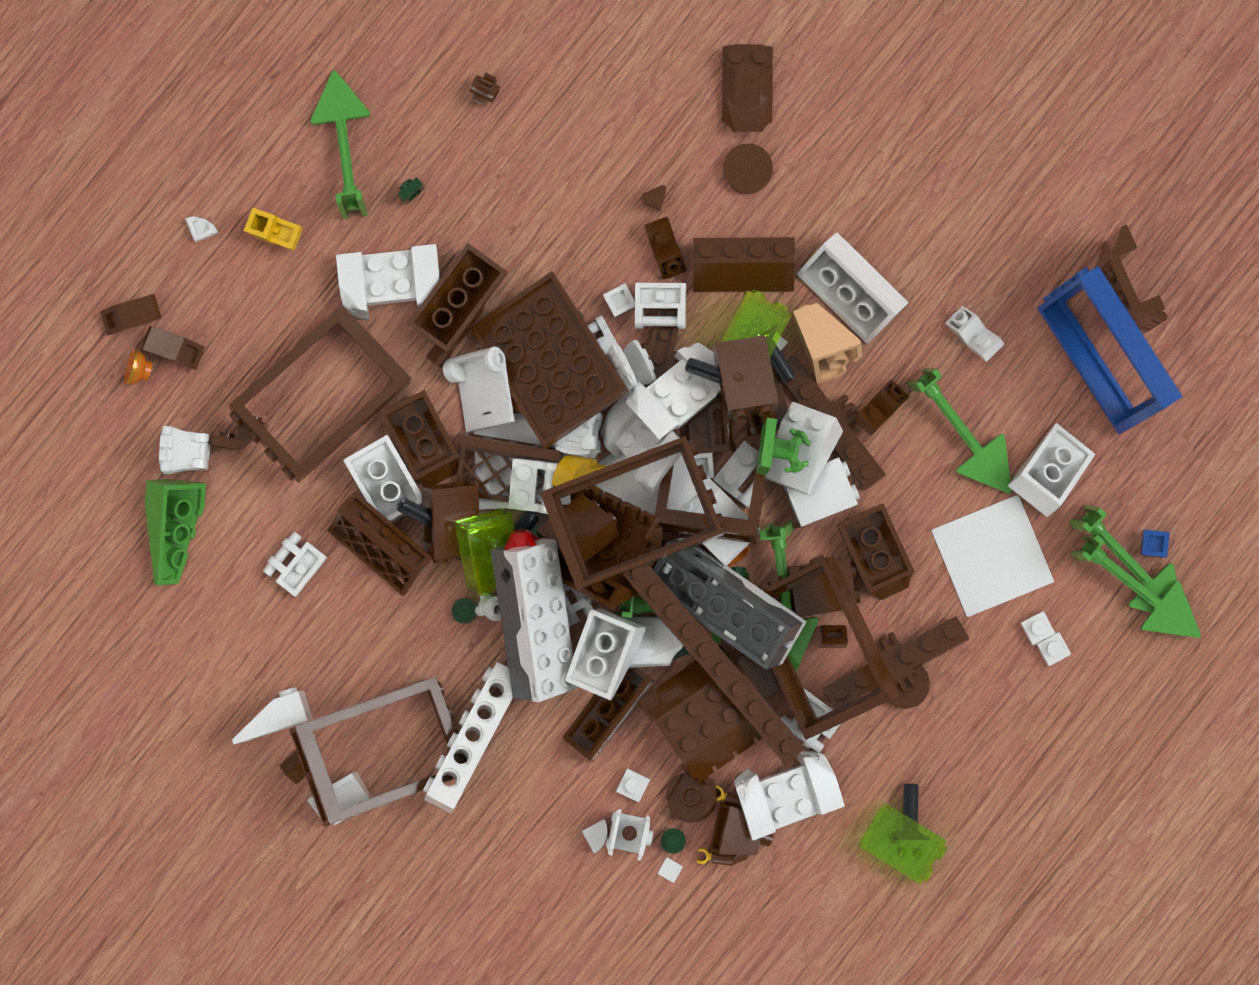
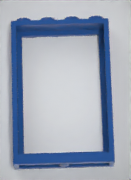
M1099 266L1091 271L1087 267L1061 286L1054 289L1053 292L1042 298L1044 303L1037 309L1119 435L1183 397ZM1081 290L1085 291L1153 396L1136 407L1132 406L1066 304L1067 300Z

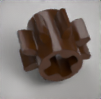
M485 73L484 77L476 76L469 91L474 94L473 101L483 106L486 101L494 102L500 90V86L496 84V77Z

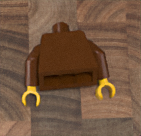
M715 786L716 789L721 791V796L717 798V802L723 800L724 803L719 805L710 848L701 847L697 850L705 852L706 859H696L699 864H704L710 860L713 864L733 866L747 860L749 855H756L759 845L770 846L773 840V833L752 840L738 795L731 792L726 794L721 787Z

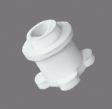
M482 592L479 596L480 602L475 608V613L478 616L485 615L491 621L501 620L498 596H490L488 592Z

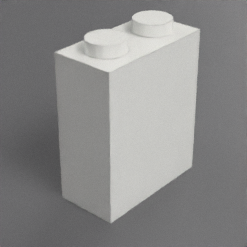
M836 458L826 462L809 496L783 486L800 528L858 505L856 500L860 499L856 486H850L847 476H850V471L845 461L841 462L840 458Z

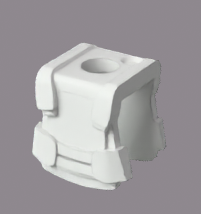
M598 413L554 443L555 449L571 455L596 458V455L601 453L599 430L602 425L603 415Z
M618 809L612 813L611 832L606 841L608 854L612 856L613 849L615 848L639 853L637 860H641L645 847L651 846L654 831L649 830L651 819L649 816L642 818L621 813L622 810ZM626 826H633L636 829L637 836L635 839L629 841L623 838L622 831Z

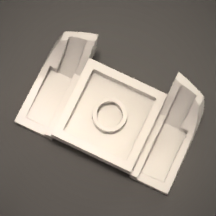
M436 244L413 246L411 250L367 255L356 252L336 255L342 304L355 318L369 320L368 306L417 301L419 308L440 280Z
M700 343L678 350L676 355H674L679 360L677 364L647 388L638 382L637 386L633 388L624 400L658 440H661L672 430H678L720 394L718 383L685 371L689 358L716 366L713 352Z
M629 393L621 397L611 408L600 431L606 449L613 454L615 459L619 457L620 450L627 458L680 438L672 430L661 440H658L625 403L624 400ZM681 452L638 468L639 470L634 479L641 484L644 490L655 494L659 490L660 483L665 474L682 455Z
M802 751L796 756L800 763L798 766L760 780L757 774L747 769L734 780L752 840L775 833V830L813 815H823L845 807L836 776L823 754L816 751Z

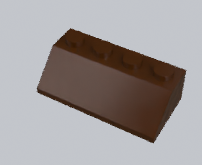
M795 237L693 239V292H794Z

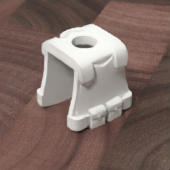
M637 340L628 343L623 351L617 344L608 349L606 355L628 389L633 390L638 382L642 385H649L657 379L653 372L655 369L653 363L648 359V353L645 348L642 349Z
M163 426L159 450L161 472L163 474H172L190 470L207 471L210 458V435L182 431L172 426Z

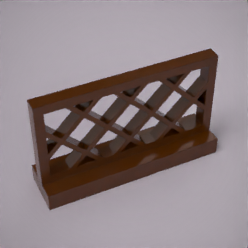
M466 432L461 435V452L456 482H463V478L471 473L479 484V488L481 487L484 491H479V498L509 503L510 485L506 486L498 475L508 467L512 470L513 460L510 462L508 457L559 463L563 459L564 453L552 446L545 449L540 444ZM467 450L476 451L482 459L473 468L466 460ZM483 453H488L490 455L488 457H485ZM494 455L502 456L507 463L506 466L497 472L488 461ZM483 463L486 464L493 474L484 482L480 480L474 471ZM465 466L469 470L466 473H464ZM539 471L538 477L542 484L537 487V490L544 486V477ZM494 477L503 487V490L498 494L490 493L484 485ZM504 492H506V493L508 494V496H504V495H501V494L504 493ZM536 497V503H542Z
M354 492L340 505L337 510L338 514L327 531L404 596L432 557L357 492ZM337 527H343L344 530H345V532H346V534H344V533H343L340 529H338ZM353 529L358 531L359 536H355ZM359 544H363L365 551L359 547ZM372 546H376L379 553L374 552ZM377 560H382L384 567ZM391 562L396 563L398 569H393ZM396 576L401 577L403 583H401Z

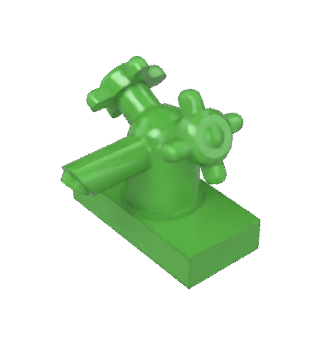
M766 418L762 425L756 474L767 475L771 468L772 458L789 461L791 466L784 469L786 473H797L808 466V461L801 462L798 458L799 446L802 443L808 447L811 445L805 432L801 430L796 431L794 428H791L789 432L794 436L790 440L776 438L777 419Z

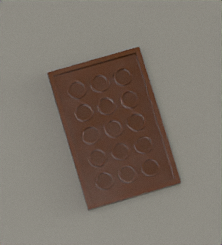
M552 271L470 328L482 349L498 347L504 353L510 394L545 449L630 392Z

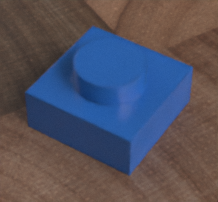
M1143 530L1140 555L1167 558L1170 532Z

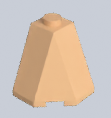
M818 303L803 305L793 311L795 325L816 384L842 376L847 371L845 366L850 361L857 362L863 356L859 338Z

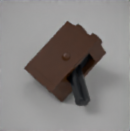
M765 336L715 343L713 355L716 366L694 358L688 359L685 366L686 372L719 384L726 419L742 420L747 418L748 415L754 414L768 416L777 410L779 401Z
M465 481L421 486L422 506L407 498H402L398 501V512L422 523L423 550L432 557L433 563H447L450 558L465 561L470 560L471 556L480 555L479 485Z

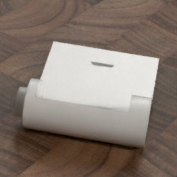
M490 347L445 360L443 372L446 379L451 383H459L466 432L514 422L505 355L498 347Z

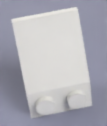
M792 402L781 421L776 438L790 440L794 437L789 432L791 428H794L796 431L801 430L805 432L811 445L808 447L802 443L799 446L798 458L801 462L808 461L809 465L800 472L786 473L784 469L791 466L789 461L772 458L771 468L767 473L766 479L809 496L843 430L837 418Z
M1055 423L1020 467L1008 487L1048 517L1063 504L1095 456V453Z
M388 435L343 460L366 501L390 522L405 516L397 511V503L402 498H407L422 506V492Z
M703 481L707 490L712 488L717 503L713 504L716 514L721 513L723 517L748 520V516L713 481L710 485ZM698 495L678 509L680 511L705 514ZM719 538L702 543L725 567L749 544L747 542Z
M590 609L565 681L612 700L639 649L646 627L603 609Z
M297 688L278 692L280 697L273 699L232 739L233 744L243 743L313 720L305 692L297 691Z

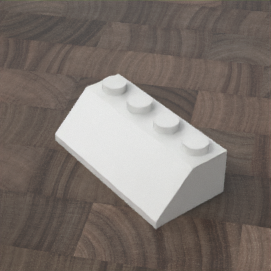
M837 232L817 250L796 274L867 344L909 303Z

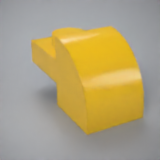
M252 208L244 228V232L251 236L295 251L303 231V227L280 219L273 214L256 208Z
M568 454L558 463L553 474L552 485L558 486L607 466L597 463L598 460L595 458Z

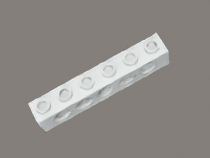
M499 662L496 663L494 668L488 667L482 679L486 682L483 689L477 688L470 701L474 704L470 712L465 710L459 722L462 725L459 734L453 733L447 744L451 748L448 755H441L435 769L439 770L435 779L430 777L423 791L427 792L425 801L452 814L513 698L509 668ZM493 687L500 689L502 696L497 698L491 696L489 689ZM480 709L487 710L490 713V718L481 719L477 711ZM474 731L479 739L475 742L469 741L465 733ZM457 753L464 754L467 762L464 764L457 763L454 760V755ZM446 775L452 776L455 784L453 786L444 785L442 777Z

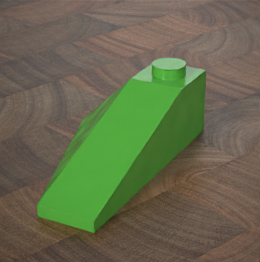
M173 479L146 481L145 510L155 585L179 583L188 557L187 548L190 539H194L196 530H194L198 516H202L204 511L206 483Z

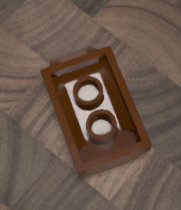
M760 44L723 46L722 123H726L733 132H763L764 128L769 123H772L773 47Z
M425 390L380 413L415 481H420L427 485H435L457 473V464L460 456Z
M883 503L836 524L868 594L875 595L883 600L909 588L910 579L915 571Z

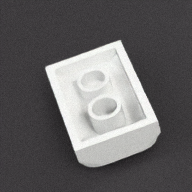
M658 616L625 618L646 627L639 649L629 668L671 666V661L677 652L682 649V644Z

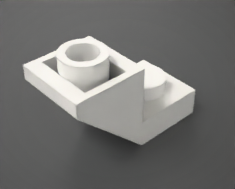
M964 306L945 322L972 352L986 362L1004 345L1001 338L985 328L979 317Z

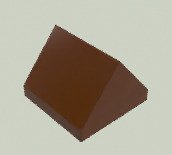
M665 185L642 194L643 203L661 211L666 194Z
M821 625V648L847 647L846 625Z
M297 751L279 765L284 774L295 784H298L305 777Z

